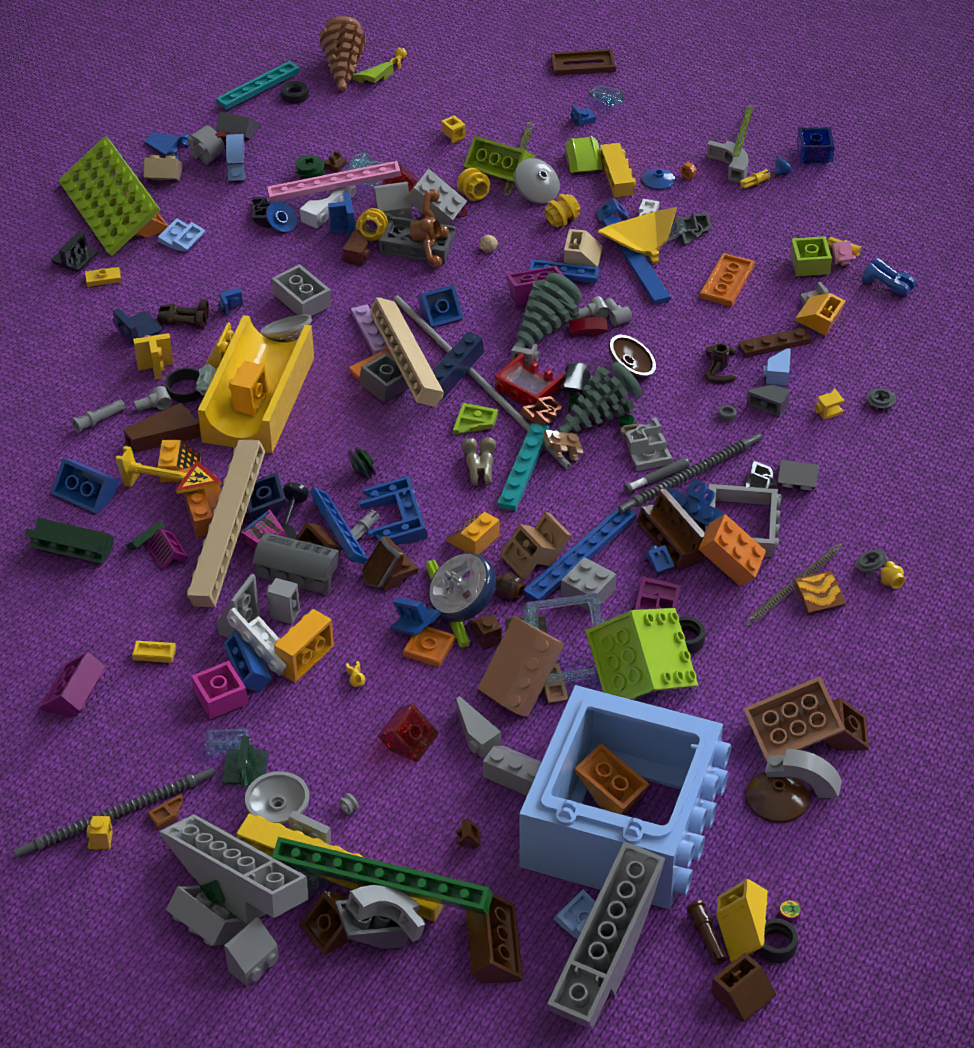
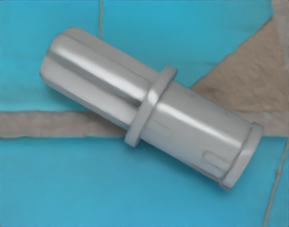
M370 510L362 520L357 521V525L351 530L356 540L365 532H368L370 527L380 519L378 513L371 518L376 511Z

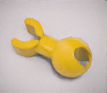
M404 48L396 49L395 58H392L390 62L393 65L397 63L398 68H400L401 60L407 55Z
M356 661L355 668L346 663L347 673L351 675L349 679L350 684L355 688L363 686L365 684V676L360 672V662Z

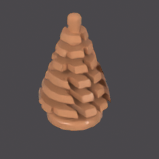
M337 16L329 19L320 31L319 36L322 52H324V57L329 63L328 67L334 81L338 83L337 89L339 91L347 89V84L350 82L366 46V33L359 38L363 33L361 25L357 20L348 16Z

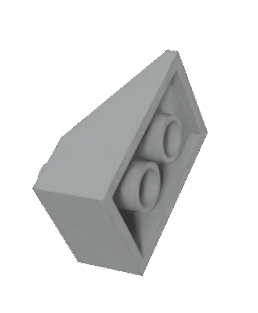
M250 575L224 612L218 617L219 635L228 638L237 630L229 624L227 615L233 607L248 623L260 616L255 575Z

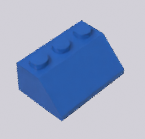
M63 458L51 494L98 514L114 497L120 480L76 460Z

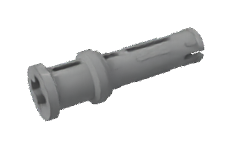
M119 399L96 411H87L81 417L72 418V426L77 433H80L89 426L94 427L98 421L125 410V407H123L125 404Z

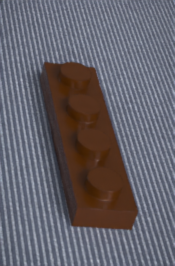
M805 327L739 341L738 348L744 358L811 344V337Z

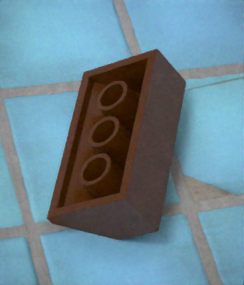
M493 893L487 915L466 910L471 973L473 977L488 984L523 980L516 906Z

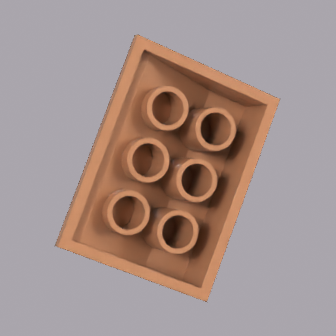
M514 616L477 689L514 713L528 717L565 643Z
M821 676L743 708L767 763L769 756L785 755L787 749L801 750L846 731Z

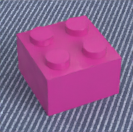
M229 661L191 676L193 691L210 719L248 704L246 687Z

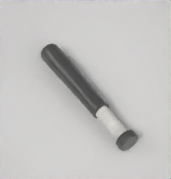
M687 458L679 459L643 476V478L633 483H625L623 489L627 494H631L636 488L649 485L690 467V461Z

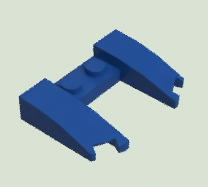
M409 476L363 489V493L367 495L366 500L359 501L361 508L398 503L403 519L402 521L368 530L370 537L375 536L379 541L381 537L388 536L395 544L415 542L428 538Z

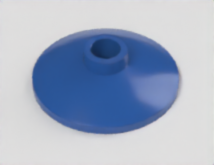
M656 168L646 171L642 176V182L650 189L665 190L673 186L675 176L668 170Z
M273 202L268 206L266 218L275 230L286 233L296 227V213L288 204Z

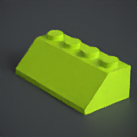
M474 136L463 167L476 168L482 173L515 182L514 172L518 164L525 159L535 158L536 155L520 148Z

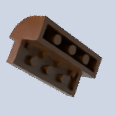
M660 489L654 505L641 507L636 522L658 547L666 546L677 569L691 567L705 556L698 550L705 533L666 489Z

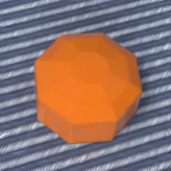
M687 162L680 167V172L683 177L691 179L696 175L697 169L694 164Z

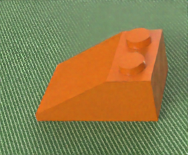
M602 743L574 768L575 773L600 808L621 815H625L644 797L649 786L647 781Z

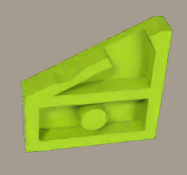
M463 403L453 428V434L458 435L492 429L498 416V409Z

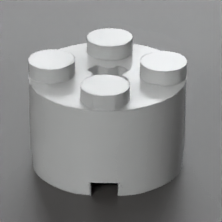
M207 125L187 138V142L192 149L191 155L195 159L200 158L205 165H208L225 151V145L221 137L217 138L215 135L217 132Z

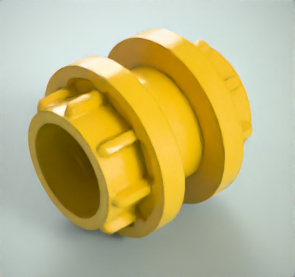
M468 168L458 176L457 188L469 200L478 201L489 193L490 180L478 169Z
M560 194L557 197L558 202L551 200L547 203L544 213L548 222L553 227L561 226L563 228L567 225V219L574 221L578 218L580 206L571 194Z
M376 208L365 210L356 222V229L368 241L378 240L388 226L386 215ZM367 220L374 221L378 229L370 228L367 225Z

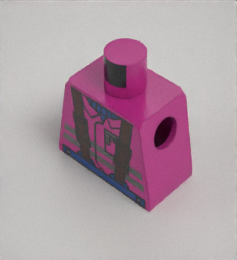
M270 509L241 531L245 542L254 549H256L260 539L266 532L287 537Z

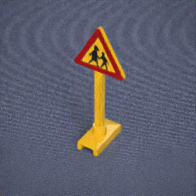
M128 446L123 447V456H116L115 458L124 486L132 487L140 473L182 480L176 488L177 494L221 485V481L199 461L194 463L188 473L136 463L132 449Z

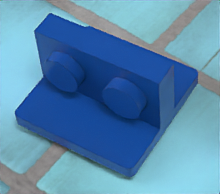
M398 597L393 603L400 619L394 622L390 629L405 634L418 635L428 624L436 621V618L441 615V611L426 607L422 602Z

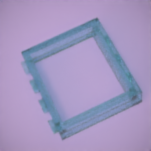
M596 593L527 602L522 607L525 622L539 630L536 610L581 603L589 604L593 627L605 622L604 618H601V601L597 599ZM595 667L550 674L546 683L563 680L568 682L599 676Z

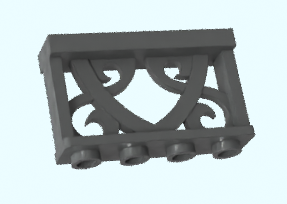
M391 216L388 226L379 240L380 254L427 261L424 242H414L409 239L411 237L410 224L412 221L417 220ZM440 224L449 229V235L443 241L440 238L435 240L431 250L432 255H438L442 259V264H445L452 244L456 239V227Z

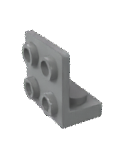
M294 810L289 815L291 830H298L306 836L319 838L324 843L331 844L330 827Z

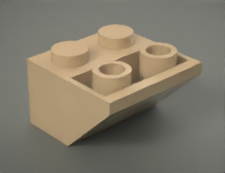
M149 155V158H144L145 179L180 180L183 163L175 158V156L159 158L158 155Z
M569 229L564 248V263L598 267L602 245L585 230Z

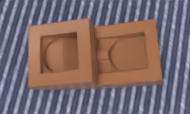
M559 663L554 665L543 686L548 704L568 700Z

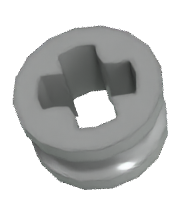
M349 793L345 794L344 798L338 800L341 809L347 815H351L353 810L359 809L357 800Z

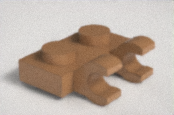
M545 430L542 434L547 448L553 449L555 458L563 459L562 452L568 451L570 459L578 461V454H583L577 434Z

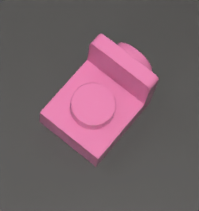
M850 241L832 244L835 264H841V266L851 265V262L856 257L852 255Z

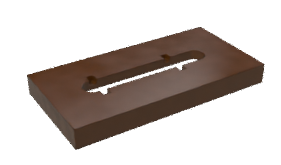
M612 49L551 53L554 76L616 72ZM573 62H575V63H591V64L564 65V64H573Z

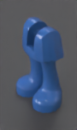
M875 258L872 264L868 265L862 276V282L869 284L873 279L879 280L890 287L891 292L906 297L910 290L917 285L915 279L905 271L902 273L896 272L880 258Z

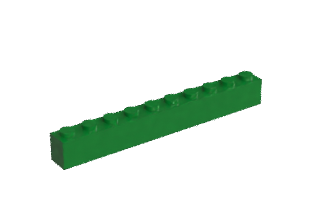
M278 837L272 858L291 868L364 886H387L413 898L483 915L488 914L493 896L489 887Z

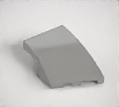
M656 417L652 418L649 424L645 426L641 424L636 429L625 433L636 471L673 463L672 456L667 449V442L661 433V425Z

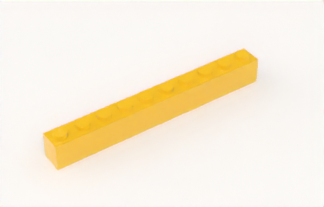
M248 814L237 832L238 839L270 857L273 855L278 837L363 857L360 854L345 851L339 846L324 843L319 838L306 836L298 830L288 829L280 823L267 821L259 815ZM308 872L351 890L364 886ZM411 897L419 904L418 916L433 922L437 920L444 905Z

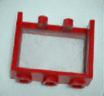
M522 353L495 375V390L525 406L536 404L538 398L553 397L562 390L561 385L564 383L563 374L553 381L552 370L547 369L544 375L538 373V363L535 361L530 364V368L525 366L524 354Z

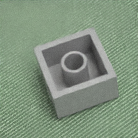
M585 557L561 580V596L591 613H594L616 590V574Z

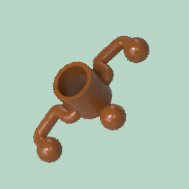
M430 189L424 194L422 211L425 218L412 221L410 224L412 240L414 242H424L426 259L433 269L440 268L442 259L438 255H432L431 247L434 246L435 240L438 238L445 239L449 235V229L446 226H441L439 221L434 218L433 212L429 210L430 202H436L440 197L436 189Z

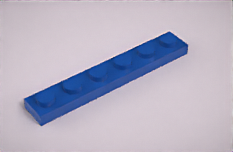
M313 487L309 492L313 502L320 509V514L325 517L326 524L332 529L334 537L340 542L339 546L345 550L346 557L353 563L358 562L364 565L368 558L327 492Z

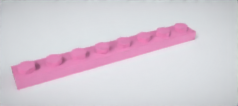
M393 161L268 186L267 190L270 202L394 178L401 176L398 162Z

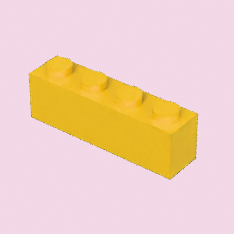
M620 143L600 145L602 165L613 196L633 195L634 188H636V180L632 178V169H629L628 159H625V150L621 148Z

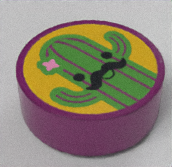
M794 900L783 901L779 906L780 918L790 923L799 920L801 916L800 904Z

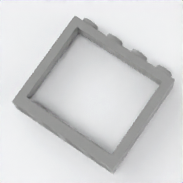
M709 484V489L715 492V497L710 504L714 508L715 501L771 505L769 539H753L766 550L765 557H773L774 548H778L779 538H775V536H779V524H776V522L780 521V511H777V508L780 509L781 497H777L778 489Z

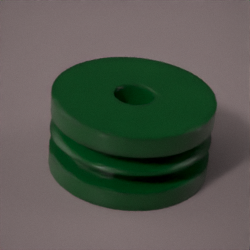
M630 414L620 417L621 427L635 424V418Z

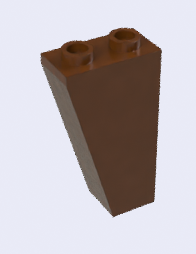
M181 403L123 429L125 443L131 447L134 453L161 447L162 440L186 441L201 436L199 419L194 418L190 410Z

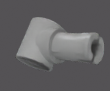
M597 296L592 298L586 307L579 309V315L575 319L587 317L606 318L610 310L604 300Z
M612 298L604 301L610 310L609 317L613 326L632 321V313L629 307L617 305Z
M158 386L152 390L148 397L136 400L134 404L137 412L152 407L166 410L171 406L172 400L167 389L163 386Z

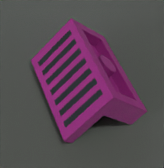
M161 528L158 529L146 545L162 570H165L173 559L185 563L189 558L175 534Z

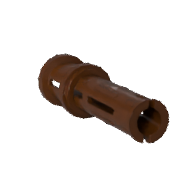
M703 900L694 901L687 906L686 911L693 918L694 928L700 931L713 959V963L721 965L724 961H727V956L712 927L713 919L711 916H708L705 910L706 904Z

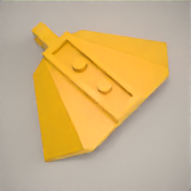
M677 207L655 211L618 222L598 230V233L635 252L649 256L651 262L655 264L659 262L657 257L659 256V249L668 240Z

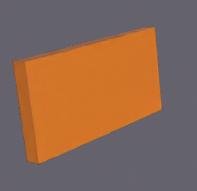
M723 253L702 288L699 298L732 307L755 266V261Z

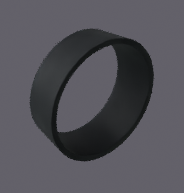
M181 368L171 372L165 380L169 396L173 400L182 403L199 399L202 394L197 390L190 393H177L171 390V387L178 381H198L199 371L193 368Z

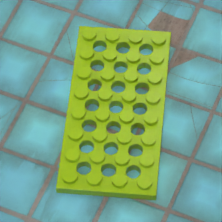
M106 136L99 140L90 151L58 180L111 256L161 211Z

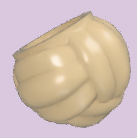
M491 235L483 236L479 243L481 250L486 253L493 252L498 245L496 238Z

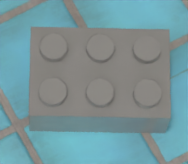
M428 169L405 199L423 213L422 207L425 192L430 189H436L440 197L438 201L430 202L429 210L433 212L434 218L440 224L449 225L467 200Z
M300 264L272 278L273 295L297 315L309 314L313 316L332 306L331 290Z

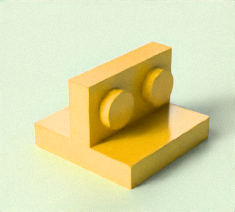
M169 333L133 339L138 370L153 368L155 380L162 379L161 371H164V366L174 365Z

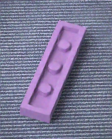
M368 304L351 308V314L372 354L375 355L388 349L370 314Z

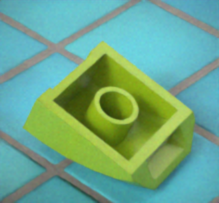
M592 136L571 138L565 143V156L570 173L603 170L600 149L595 138Z

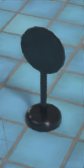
M291 482L283 486L285 498L290 501L284 523L280 525L285 531L287 538L295 539L298 534L288 523L295 502L301 503L306 501L309 491L305 486Z

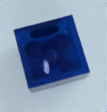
M831 127L798 128L797 149L800 163L833 162L835 145Z

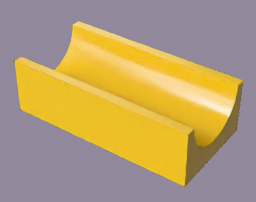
M242 316L198 408L202 443L235 448L238 440H260L265 453L273 454L314 360L311 325H304L297 340L277 342L260 334L253 326L250 316ZM244 361L263 364L266 369L269 393L254 416L234 412L233 403H231L232 396L229 382L235 377L237 369L242 366Z

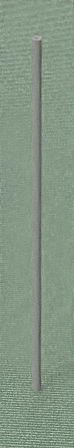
M398 295L394 297L393 300L447 353L451 351L452 347ZM471 367L467 373L528 432L531 424ZM545 443L543 447L554 457L553 449L547 448ZM564 457L563 459L555 458L566 470L571 468V463Z

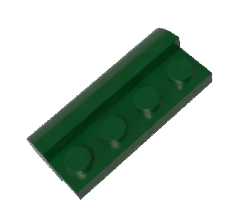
M43 518L37 519L35 530L27 528L25 536L31 539L30 547L101 564L110 555L115 539L114 536L108 533Z

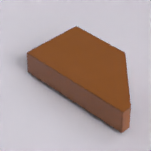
M179 794L147 812V817L158 831L177 821L183 803V796Z

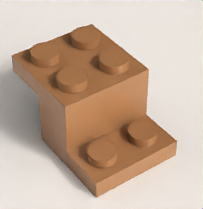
M544 512L535 527L520 524L500 556L521 578L527 579L536 564L552 566L572 535L550 513Z

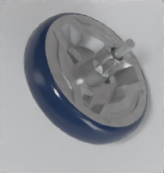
M475 553L458 554L444 562L435 572L429 586V602L433 609L441 611L439 617L451 622H462L478 615L488 605L495 591L496 576L492 565L484 557ZM471 572L469 579H465L466 575ZM453 588V593H448Z

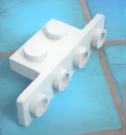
M234 607L230 609L227 615L229 624L240 632L243 640L255 649L256 654L268 663L269 668L281 676L287 666L274 651V645L279 639L277 635L259 616L248 623Z

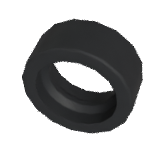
M679 617L681 629L692 631L698 636L692 640H685L688 652L690 654L698 652L705 643L706 632L704 625L693 617Z
M773 918L766 920L764 937L767 934L779 933L786 936L790 944L785 948L776 949L764 942L763 947L756 950L758 955L771 963L789 961L794 957L798 947L796 928L790 922L783 919Z

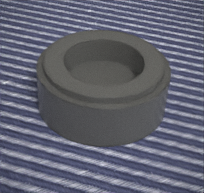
M724 405L719 408L718 418L721 421L732 422L736 419L737 411L733 406Z

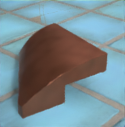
M552 396L538 398L534 405L522 407L520 413L536 424L548 425L560 412L562 406Z

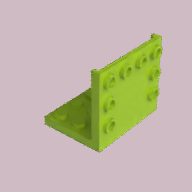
M675 608L630 610L585 630L603 693L633 700L653 691L698 686L697 676L691 663V656L688 652L685 636Z

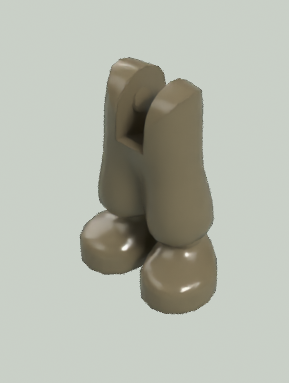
M489 437L482 439L479 444V456L477 455L478 445L476 440L472 438L463 440L461 449L466 455V464L469 469L472 485L478 486V476H484L485 486L491 485L492 453L496 449V441Z

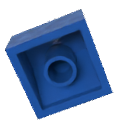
M454 285L417 295L421 313L430 327L463 319Z

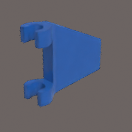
M152 132L145 140V144L165 157L175 156V158L179 159L180 156L174 155L178 151L177 146L181 144L184 147H189L187 138L190 135L184 133L176 136Z

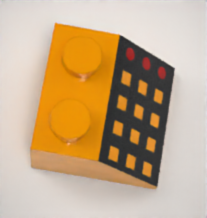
M162 440L158 468L178 471L191 468L196 461L201 462V453L183 441ZM160 477V482H179L177 479Z
M485 511L470 516L446 537V541L466 553L479 555L500 536V520Z

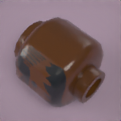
M510 572L497 577L496 592L499 596L513 601L523 595L525 585L521 577Z

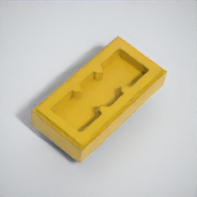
M119 267L85 271L87 287L121 282Z
M136 641L132 659L136 661L173 663L176 643Z

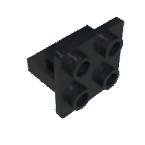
M79 231L59 250L51 261L54 264L80 272L98 254V251L87 247L85 233Z

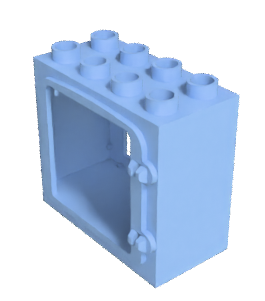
M575 685L519 814L520 867L601 890L625 841L665 857L666 860L651 904L670 909L676 893L685 896L688 893L693 870L689 869L692 860L699 861L705 842V836L701 835L704 827L711 828L717 808V803H714L713 800L715 795L722 796L726 787L728 771L722 769L726 768L731 744L722 742L723 724ZM602 743L644 780L681 789L669 823L663 826L584 805L583 801L588 789L577 776L574 768Z

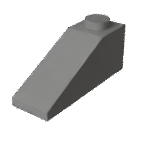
M460 696L457 697V714L468 746L473 753H477L483 758L494 746L501 745V731Z

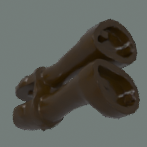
M201 299L198 307L194 308L176 306L175 304L161 305L157 320L164 324L175 325L176 323H183L205 328L209 317L208 299Z

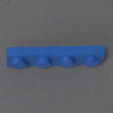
M532 259L529 270L557 266L570 281L596 284L599 276V267Z

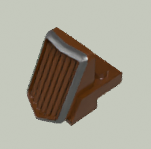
M388 536L380 538L365 565H363L362 574L365 585L388 590L400 586L402 579L418 574V567Z

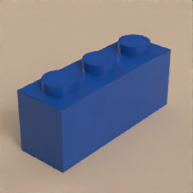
M235 630L223 645L234 670L244 686L260 692L272 678L263 658L259 657L255 649L243 640L240 632Z

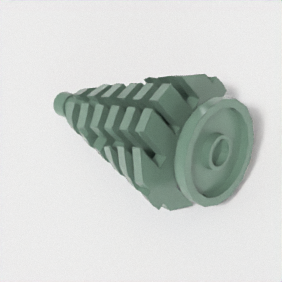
M552 272L546 276L545 281L536 280V282H533L532 291L525 307L526 311L522 317L523 321L519 326L521 331H518L516 336L518 342L514 346L529 348L535 344L534 342L544 338L543 336L547 337L553 330H558L562 325L567 324L579 315V308L575 304L582 300V294L572 281L565 276Z
M618 361L611 365L613 375L611 379L608 376L610 371L598 366L595 370V375H592L589 379V385H585L582 391L587 398L584 399L581 394L578 396L576 401L579 405L573 404L570 409L574 417L567 414L564 418L566 423L558 428V432L569 433L572 430L574 433L581 431L579 425L588 429L592 427L591 422H594L595 425L602 424L603 421L599 416H602L604 421L613 420L614 416L621 417L624 416V413L630 414L635 412L632 399L627 400L625 396L628 394L634 399H639L643 396V391L638 381Z

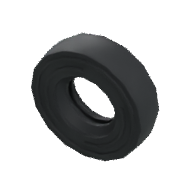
M300 81L287 82L281 87L280 91L282 99L288 103L303 102L309 95L308 86ZM291 91H300L299 93H289Z

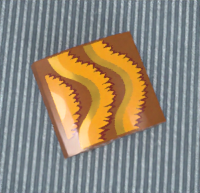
M831 571L793 580L798 597L802 598L807 614L841 607L846 604L841 589Z

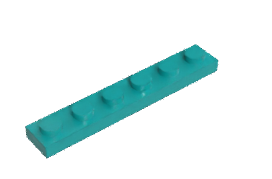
M288 61L217 97L216 104L228 110L300 73V69L297 65Z
M531 424L498 500V508L512 511L517 510L545 444L542 434L545 430H550L549 426Z

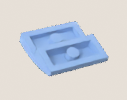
M176 218L158 236L157 241L179 251H188L206 230L193 222L187 225Z

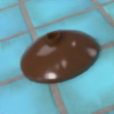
M616 335L610 340L608 349L614 362L618 361L623 364L634 377L646 378L654 373L656 369L655 359L641 342L626 335Z
M764 771L757 774L748 783L746 802L751 811L761 819L773 823H787L798 819L806 812L810 802V793L806 784L799 778L767 777Z

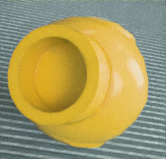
M887 561L885 563L886 566L883 567L880 573L881 582L886 586H891L893 589H898L905 583L904 571L900 566L895 565L894 562Z

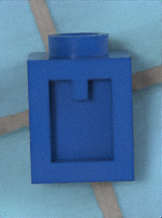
M576 105L572 106L570 116L572 121L579 127L596 122V116L589 108L579 110Z
M240 288L220 293L218 305L226 316L229 315L230 308L243 305Z
M656 545L649 548L643 557L645 561H650L655 574L673 569L675 566L665 545L661 547Z

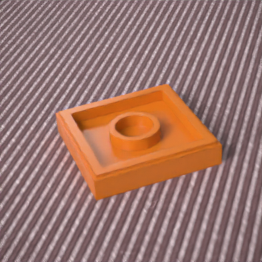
M426 626L418 635H412L403 650V656L440 668L456 641V635Z

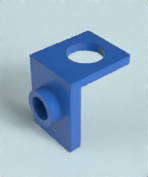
M614 198L596 211L601 223H603L604 218L611 217L617 211L626 219L629 218L625 208Z

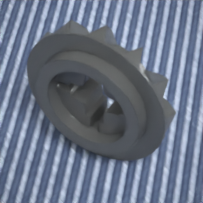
M876 388L867 394V403L870 404V407H876V410L882 409L885 411L886 408L891 409L895 405L896 396L888 389Z
M871 550L862 554L857 559L856 566L859 572L864 574L870 572L873 574L874 571H880V568L886 566L887 556L881 550Z

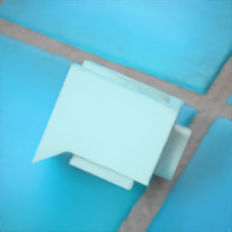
M210 364L198 370L200 375L196 383V390L204 396L217 371Z

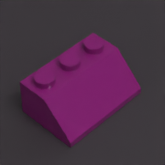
M550 266L506 274V278L514 303L518 306H526L534 281H545L546 276L552 272L564 275L557 266Z
M88 651L65 663L39 708L43 711L66 717L75 713L79 714L86 706V699L93 694V687L103 677L102 672L106 666Z

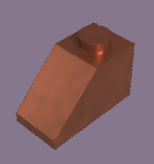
M355 229L343 247V261L363 266L370 257V250H368V242L362 233Z

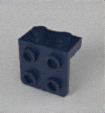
M120 308L113 310V324L132 345H134L133 339L142 338L145 335L155 336L162 332V327L146 311L128 318Z

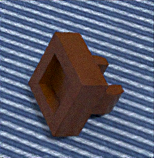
M334 151V155H330L324 162V168L338 173L347 162L345 158L341 157L340 152Z
M469 818L462 820V828L456 830V834L461 838L457 839L456 842L462 847L467 844L473 849L480 847V828Z

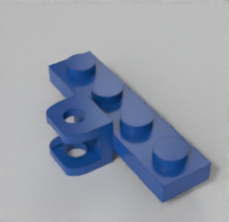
M693 481L685 494L672 488L667 490L695 522L706 527L709 526L710 522L724 515L721 510L710 506L715 497V492L708 489L707 485L703 482Z

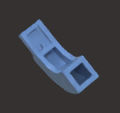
M227 134L228 181H245L244 134Z

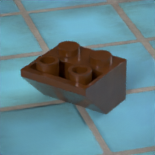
M743 953L717 974L712 981L711 994L744 1023L776 997V992L762 967L746 953Z

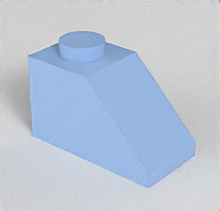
M787 348L768 359V365L764 366L763 370L766 384L788 386L791 349Z

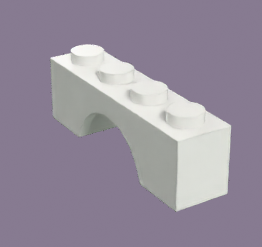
M355 185L330 190V196L323 200H309L300 208L301 222L318 229L329 218L328 203L342 202L343 193L347 192L350 193V197H353L356 194Z

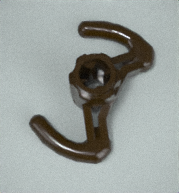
M723 343L708 346L705 353L711 357V365L705 373L706 380L715 383L734 381L736 376L733 374L728 376L715 375L719 370L728 367L729 354L734 355L736 350Z

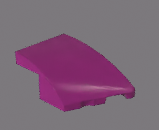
M642 577L635 610L676 609L681 585Z

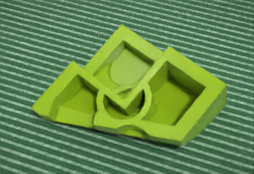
M385 62L355 73L351 79L360 83H364L366 80L373 83L380 79L385 81L394 73L393 63Z

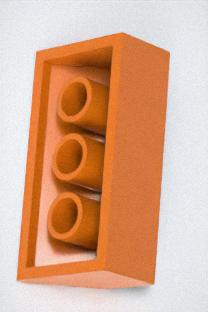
M191 468L178 470V472L188 473ZM220 486L182 493L196 538L208 534V526L212 522L213 511L217 507L219 493L222 492Z

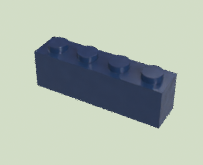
M467 332L434 368L433 373L443 390L442 399L483 355L484 346L481 337Z

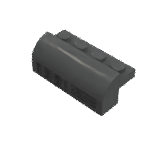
M266 532L260 539L254 554L253 564H256V577L271 581L278 578L296 583L299 588L328 595L331 592L332 574L338 567L339 550Z

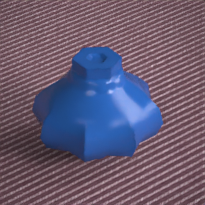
M780 157L775 160V172L778 175L791 173L793 168L788 164L790 160L787 159L785 161Z

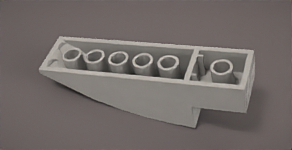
M196 815L189 816L160 831L161 837L200 885L217 880L225 897V900L220 902V904L246 924L252 922L256 917L259 918L265 914L275 918L308 900L307 876Z
M625 841L623 842L547 1003L551 1012L593 1030L608 995L615 996L649 912L666 860L665 857Z

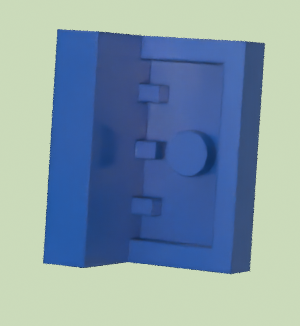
M347 192L343 193L342 202L328 203L330 233L347 232L350 238L355 230V218L350 193Z

